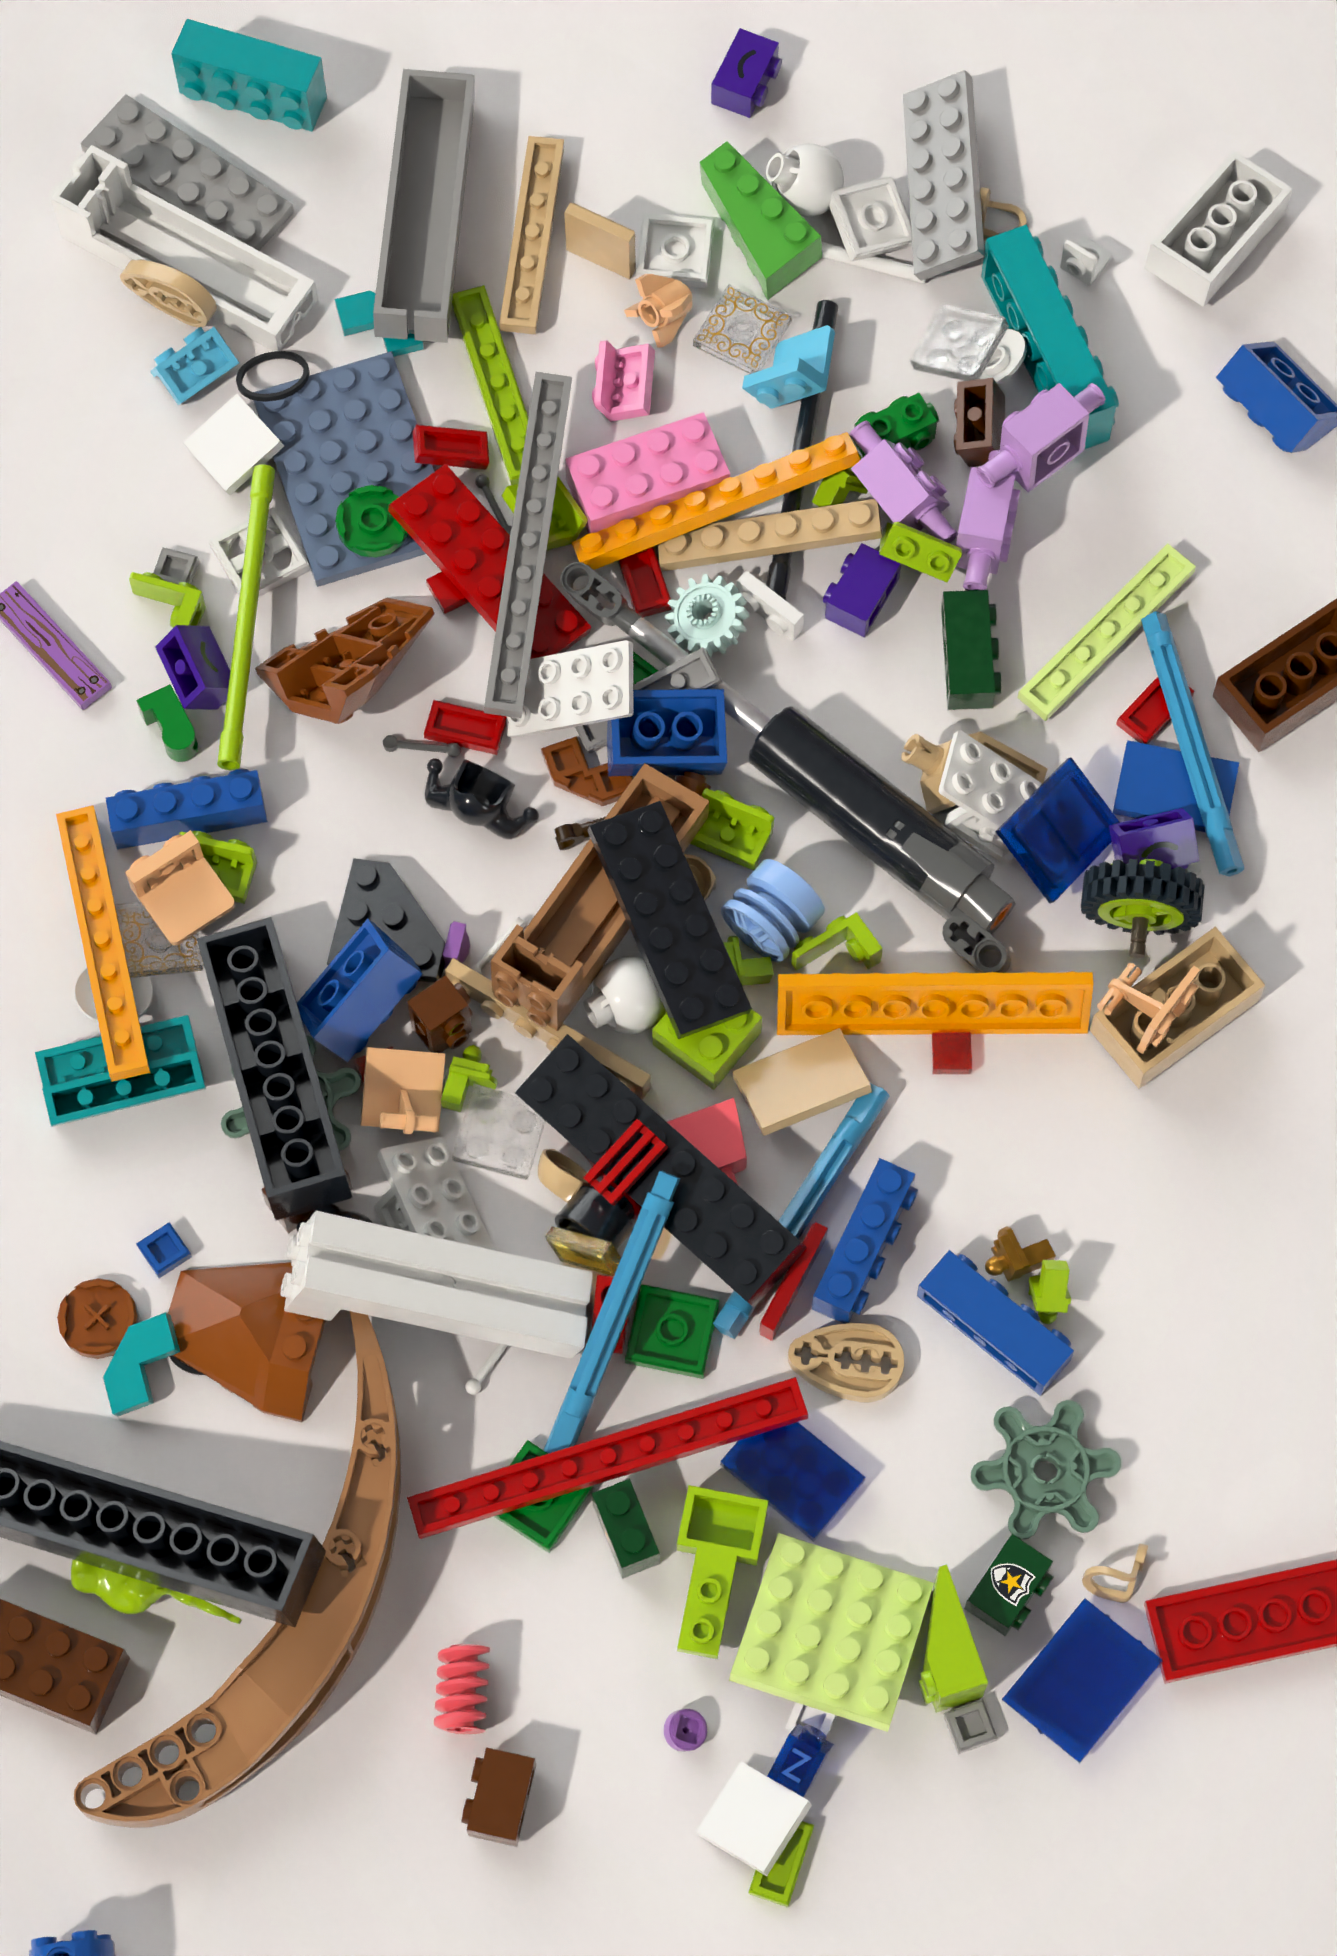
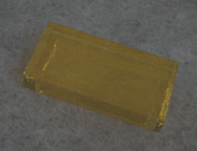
M554 1226L545 1235L546 1241L561 1262L610 1276L615 1275L621 1256L611 1242Z

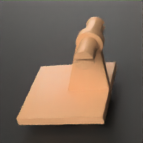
M1128 963L1118 979L1113 978L1108 984L1109 991L1097 1004V1007L1102 1011L1108 1002L1112 1000L1104 1011L1105 1014L1111 1015L1121 999L1131 1003L1153 1019L1136 1050L1143 1054L1150 1044L1157 1048L1169 1032V1027L1176 1016L1179 1018L1192 1001V996L1199 988L1194 981L1200 969L1194 965L1165 1004H1162L1131 987L1142 974V971L1137 966L1131 976L1127 978L1135 967V964Z
M367 1047L360 1125L380 1127L381 1129L403 1130V1134H412L413 1131L439 1132L445 1053Z

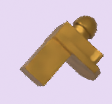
M1006 1226L998 1231V1239L994 1240L995 1246L991 1248L995 1256L986 1261L985 1271L992 1276L1004 1273L1009 1282L1021 1278L1024 1274L1042 1268L1043 1260H1054L1056 1255L1048 1239L1021 1248L1012 1228Z

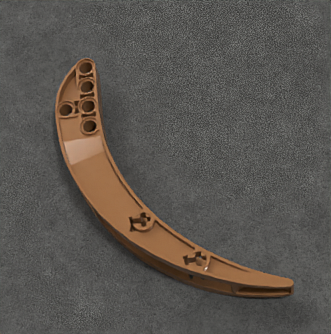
M350 1311L358 1371L357 1411L352 1452L336 1512L322 1544L326 1553L296 1627L276 1622L211 1698L154 1738L79 1782L74 1790V1801L78 1809L87 1818L112 1826L141 1828L166 1825L201 1811L240 1785L300 1735L335 1690L351 1664L368 1631L390 1567L397 1531L401 1493V1449L396 1409L383 1355L368 1315ZM375 1444L385 1449V1458L381 1462L378 1460L380 1456L374 1446ZM345 1553L355 1561L356 1568L350 1573L348 1571V1564L342 1556ZM201 1725H214L216 1727V1734L212 1740L206 1743H200L195 1740V1733ZM171 1745L179 1748V1756L175 1762L169 1765L159 1763V1754L164 1747ZM132 1767L142 1769V1778L138 1784L132 1787L122 1784V1776L127 1769ZM189 1781L199 1783V1793L194 1799L189 1801L179 1799V1789L184 1783ZM94 1789L104 1790L106 1795L101 1806L95 1809L86 1807L85 1799L90 1791Z

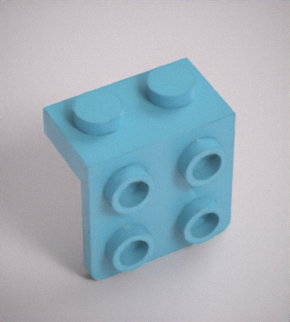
M826 325L780 341L775 348L773 366L744 376L742 389L770 409L826 391L835 330Z

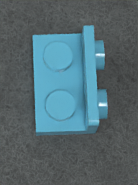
M202 327L198 328L183 339L187 344L185 347L177 352L171 347L154 359L157 366L150 371L153 377H159L178 405L239 364V361L215 327L204 332Z

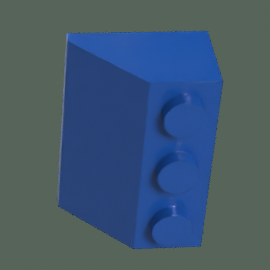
M1274 341L1242 344L1216 376V379L1224 386L1222 388L1224 393L1232 400L1240 402L1248 410V417L1258 426L1265 427L1273 435L1272 440L1275 445L1285 452L1306 451L1337 427V404Z
M724 689L633 690V715L608 720V776H636L644 763L666 776L684 775L685 771L700 775H722L728 763Z
M367 919L297 1002L301 1019L313 1039L346 1062H349L356 1053L361 1052L365 1048L369 1037L376 1028L391 1017L394 1007L404 995L414 990L423 973L411 956L374 922Z

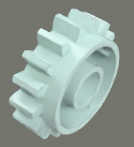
M703 574L699 584L690 578L688 579L690 588L685 591L683 588L678 587L676 591L680 598L668 601L674 612L665 615V619L671 625L667 630L676 639L675 642L683 650L687 648L690 653L704 647L710 658L713 652L720 651L724 654L726 653V648L731 644L737 645L739 643L737 637L740 632H746L747 630L743 625V619L749 618L748 611L743 607L747 601L741 593H738L739 590L732 582L727 584L722 576L718 575L714 582H712L707 574ZM710 612H713L711 613L712 616L708 617V620L704 619V621H702L705 615H707Z

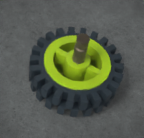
M1129 859L1128 864H1125L1122 860H1113V864L1102 862L1099 863V866L1093 865L1090 867V870L1085 871L1081 912L1086 914L1088 920H1095L1094 923L1100 926L1107 924V928L1112 930L1122 927V932L1131 933L1130 941L1132 943L1130 944L1129 956L1135 959H1142L1145 957V943L1148 931H1153L1156 935H1164V930L1171 934L1179 933V929L1188 931L1191 930V927H1197L1199 922L1201 923L1205 885L1201 878H1196L1195 873H1185L1186 869L1182 867L1171 869V864L1155 859H1144L1140 861V864L1137 859Z

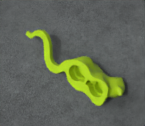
M72 1560V1586L80 1592L96 1594L112 1609L121 1613H141L163 1595L169 1594L190 1607L226 1618L237 1624H240L242 1621L241 1618L203 1599Z

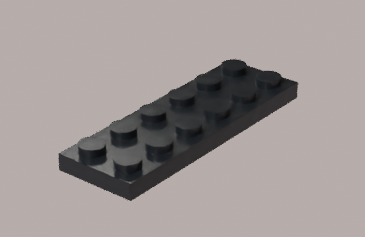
M661 801L589 825L588 834L677 1038L681 1039L744 1014H749L752 1010L750 1002Z

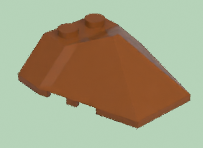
M387 597L346 617L347 625L329 634L325 628L314 633L316 640L299 649L294 644L283 648L257 666L255 670L257 675L292 712L335 724L343 723L352 718L353 713L365 705L380 690L435 613L432 607Z
M291 1262L181 1271L168 1312L171 1315L180 1348V1353L173 1356L216 1381L227 1391L235 1393L251 1403L254 1408L262 1413L302 1422L313 1386L310 1375L326 1320L284 1311L286 1297L281 1296V1285L285 1273H292L293 1266H291Z

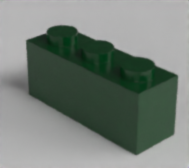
M988 590L943 591L941 619L947 710L993 708L995 695L1001 694V673L994 672L993 660L999 659L998 638H991V626H996L997 620L996 604H989Z

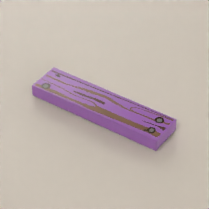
M17 581L0 593V621L82 711L112 688L109 680Z

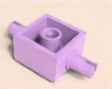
M1058 383L1049 391L1045 389L1039 392L1033 398L1031 404L1021 412L1014 411L1002 424L1000 453L977 468V475L986 487L992 488L1008 474H1014L1015 480L1029 493L1085 450L1089 413L1103 405L1106 400L1101 389L1097 385L1090 383L1087 388L1073 397Z
M867 420L858 424L850 432L849 436L854 439L866 456L851 468L854 474L893 522H900L919 531L925 528L931 536L951 543L957 537L958 532L953 529L941 514L950 505L943 496L947 492L943 484L934 475L929 477L922 470L921 467L925 463L913 448L909 447L907 449L901 442L894 444L886 439L882 440Z
M1000 450L991 451L988 459H992L1000 453ZM971 467L956 546L962 549V556L956 567L967 569L966 578L963 583V588L967 591L986 590L989 573L997 574L999 562H1007L1020 490L1013 489L1014 474H1008L996 483L994 487L988 488L979 479L977 468Z

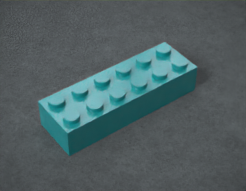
M1027 224L987 238L981 277L1006 328L1018 331L1026 341L1027 352L1023 363L1038 393L1045 389L1049 391L1060 383L1075 397L1087 388L1090 383L1097 385L1103 392L1106 400L1103 405L1089 413L1085 449L1109 441L1112 426L1115 424L1116 407L1119 406L1117 394L1112 386L1107 387L1103 379L1102 364L1096 355L1092 357L1088 348L1087 334L1081 325L1077 326L1073 318L1072 304L1066 295L1062 296L1058 288L1057 274L1051 265L1047 266L1043 258L1044 252L1039 238L1032 236Z

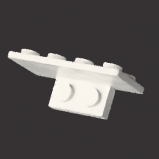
M624 640L530 659L522 717L506 716V735L516 738L632 716L634 713L633 643Z
M959 730L954 733L940 782L939 793L959 807L947 814L945 826L1002 863L1028 850L1054 868L1061 865L1074 816L1075 805L963 731Z
M444 1137L382 1148L377 1153L391 1186L385 1195L374 1205L383 1226L495 1250Z

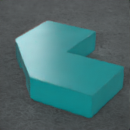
M369 290L334 299L344 336L374 329L373 311L376 293ZM408 333V339L383 338L386 351H392L393 357L424 350L423 341L415 340V335Z
M165 1312L128 1327L103 1376L113 1415L119 1417L154 1403L144 1366L180 1353L172 1318L168 1313Z

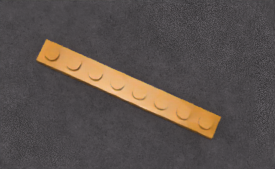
M848 432L831 436L820 443L805 449L796 450L790 455L770 463L761 464L748 472L726 478L718 484L700 491L691 492L683 498L665 505L656 506L648 512L630 519L621 520L617 524L598 532L586 534L571 543L578 561L595 570L853 467L860 461V457Z
M94 805L58 813L56 817L111 1082L150 1073Z

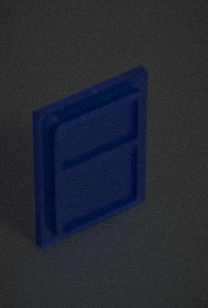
M1070 757L995 832L1049 904H1051L1112 842L1109 825L1120 822L1072 757Z
M1084 1598L1002 1698V1701L1034 1726L1040 1734H1044L1080 1764L1163 1660L1143 1645L1141 1640H1137L1114 1622L1108 1614H1104Z

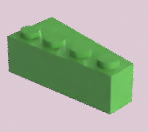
M728 141L699 162L702 185L722 221L724 220L729 228L736 246L740 248L746 258L747 265L753 276H756L762 292L767 300L822 258L821 235Z

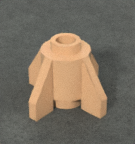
M644 274L635 279L640 296L643 297L642 301L624 311L626 317L640 316L648 326H657V328L652 330L657 348H662L673 341L686 314L691 311L692 293L687 285L677 279Z

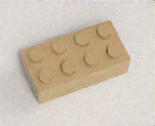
M1216 926L1132 987L1165 1004L1193 965L1200 969L1194 981L1199 988L1192 996V1001L1179 1018L1176 1016L1169 1027V1032L1157 1048L1150 1044L1143 1054L1136 1050L1153 1019L1128 1001L1121 999L1111 1015L1104 1013L1107 1006L1102 1011L1094 1014L1090 1028L1091 1033L1138 1089L1259 1002L1265 987L1264 982Z

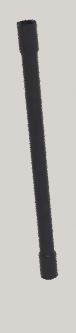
M821 300L817 303L812 330L826 325L835 330L839 308L835 302ZM821 393L801 399L792 452L812 446ZM804 486L784 494L781 513L800 510ZM792 552L773 555L766 580V586L784 600H786L790 579Z

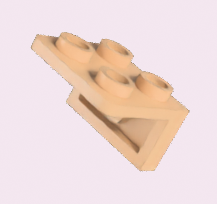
M191 830L184 835L173 836L165 842L162 849L151 856L140 857L125 872L132 891L172 945H179L232 911L235 907L234 898L204 858L200 843Z

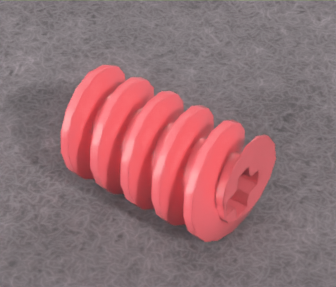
M475 1644L451 1645L449 1648L438 1652V1660L446 1665L437 1668V1676L445 1681L436 1685V1693L445 1698L438 1699L435 1702V1709L444 1714L434 1718V1726L455 1734L467 1735L486 1732L484 1729L474 1726V1722L486 1718V1713L476 1710L475 1705L487 1702V1697L476 1693V1688L488 1685V1680L478 1677L477 1672L489 1669V1664L478 1660V1655L489 1653L490 1647Z

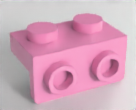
M608 340L600 341L599 353L595 358L597 375L596 386L592 391V400L594 406L610 422L650 415L655 350L650 344L615 349Z

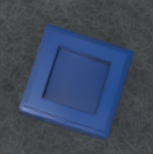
M170 1222L136 1243L158 1278H161L192 1258L190 1251Z

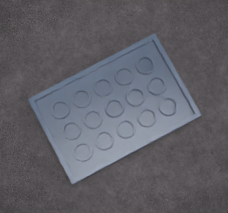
M392 351L310 375L302 389L284 399L268 402L253 400L259 418L284 445L273 456V460L317 587L426 554L408 534L402 546L391 554L377 558L360 556L348 550L339 539L336 529L337 508L341 501L343 503L353 490L368 485L384 486L400 497L434 472L431 464L415 463L413 430L415 425L418 424ZM299 379L279 384L273 387H269L263 390H259L254 393H277L290 388L291 386L296 384L299 381Z

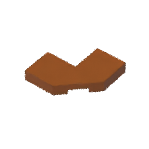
M577 736L541 748V754L554 786L600 806L617 802L633 780V776H608V763L589 769Z

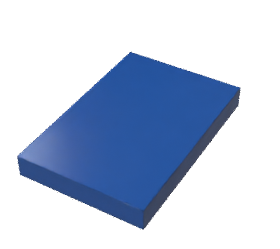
M1127 740L1112 814L1138 819L1183 808L1193 818L1195 830L1206 832L1181 751ZM1211 757L1230 816L1239 762Z

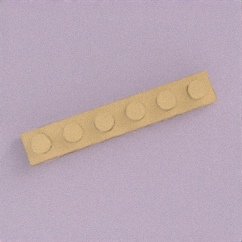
M528 136L499 322L500 331L536 335L563 160L564 139Z
M875 499L708 524L658 544L660 567L663 572L880 539L883 536L879 504Z
M453 958L445 969V975L453 985L460 983L469 997L481 1004L484 1012L493 1018L500 1019L504 1017L514 1023L513 1027L523 1036L530 1039L536 1036L546 1042V1047L552 1051L568 1034L640 1099L643 1100L651 1089L650 1074L564 1023L558 1031L548 1025L541 1027L535 1024L527 1016L528 1009L521 1005L519 1007L515 1005L508 1007L502 1004L492 992L491 980Z

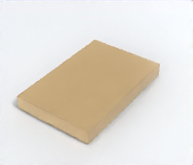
M840 1028L732 1071L733 1078L763 1136L872 1093L871 1084Z

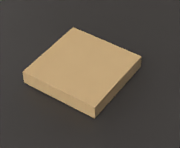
M570 202L564 212L566 250L630 279L636 270L635 232Z

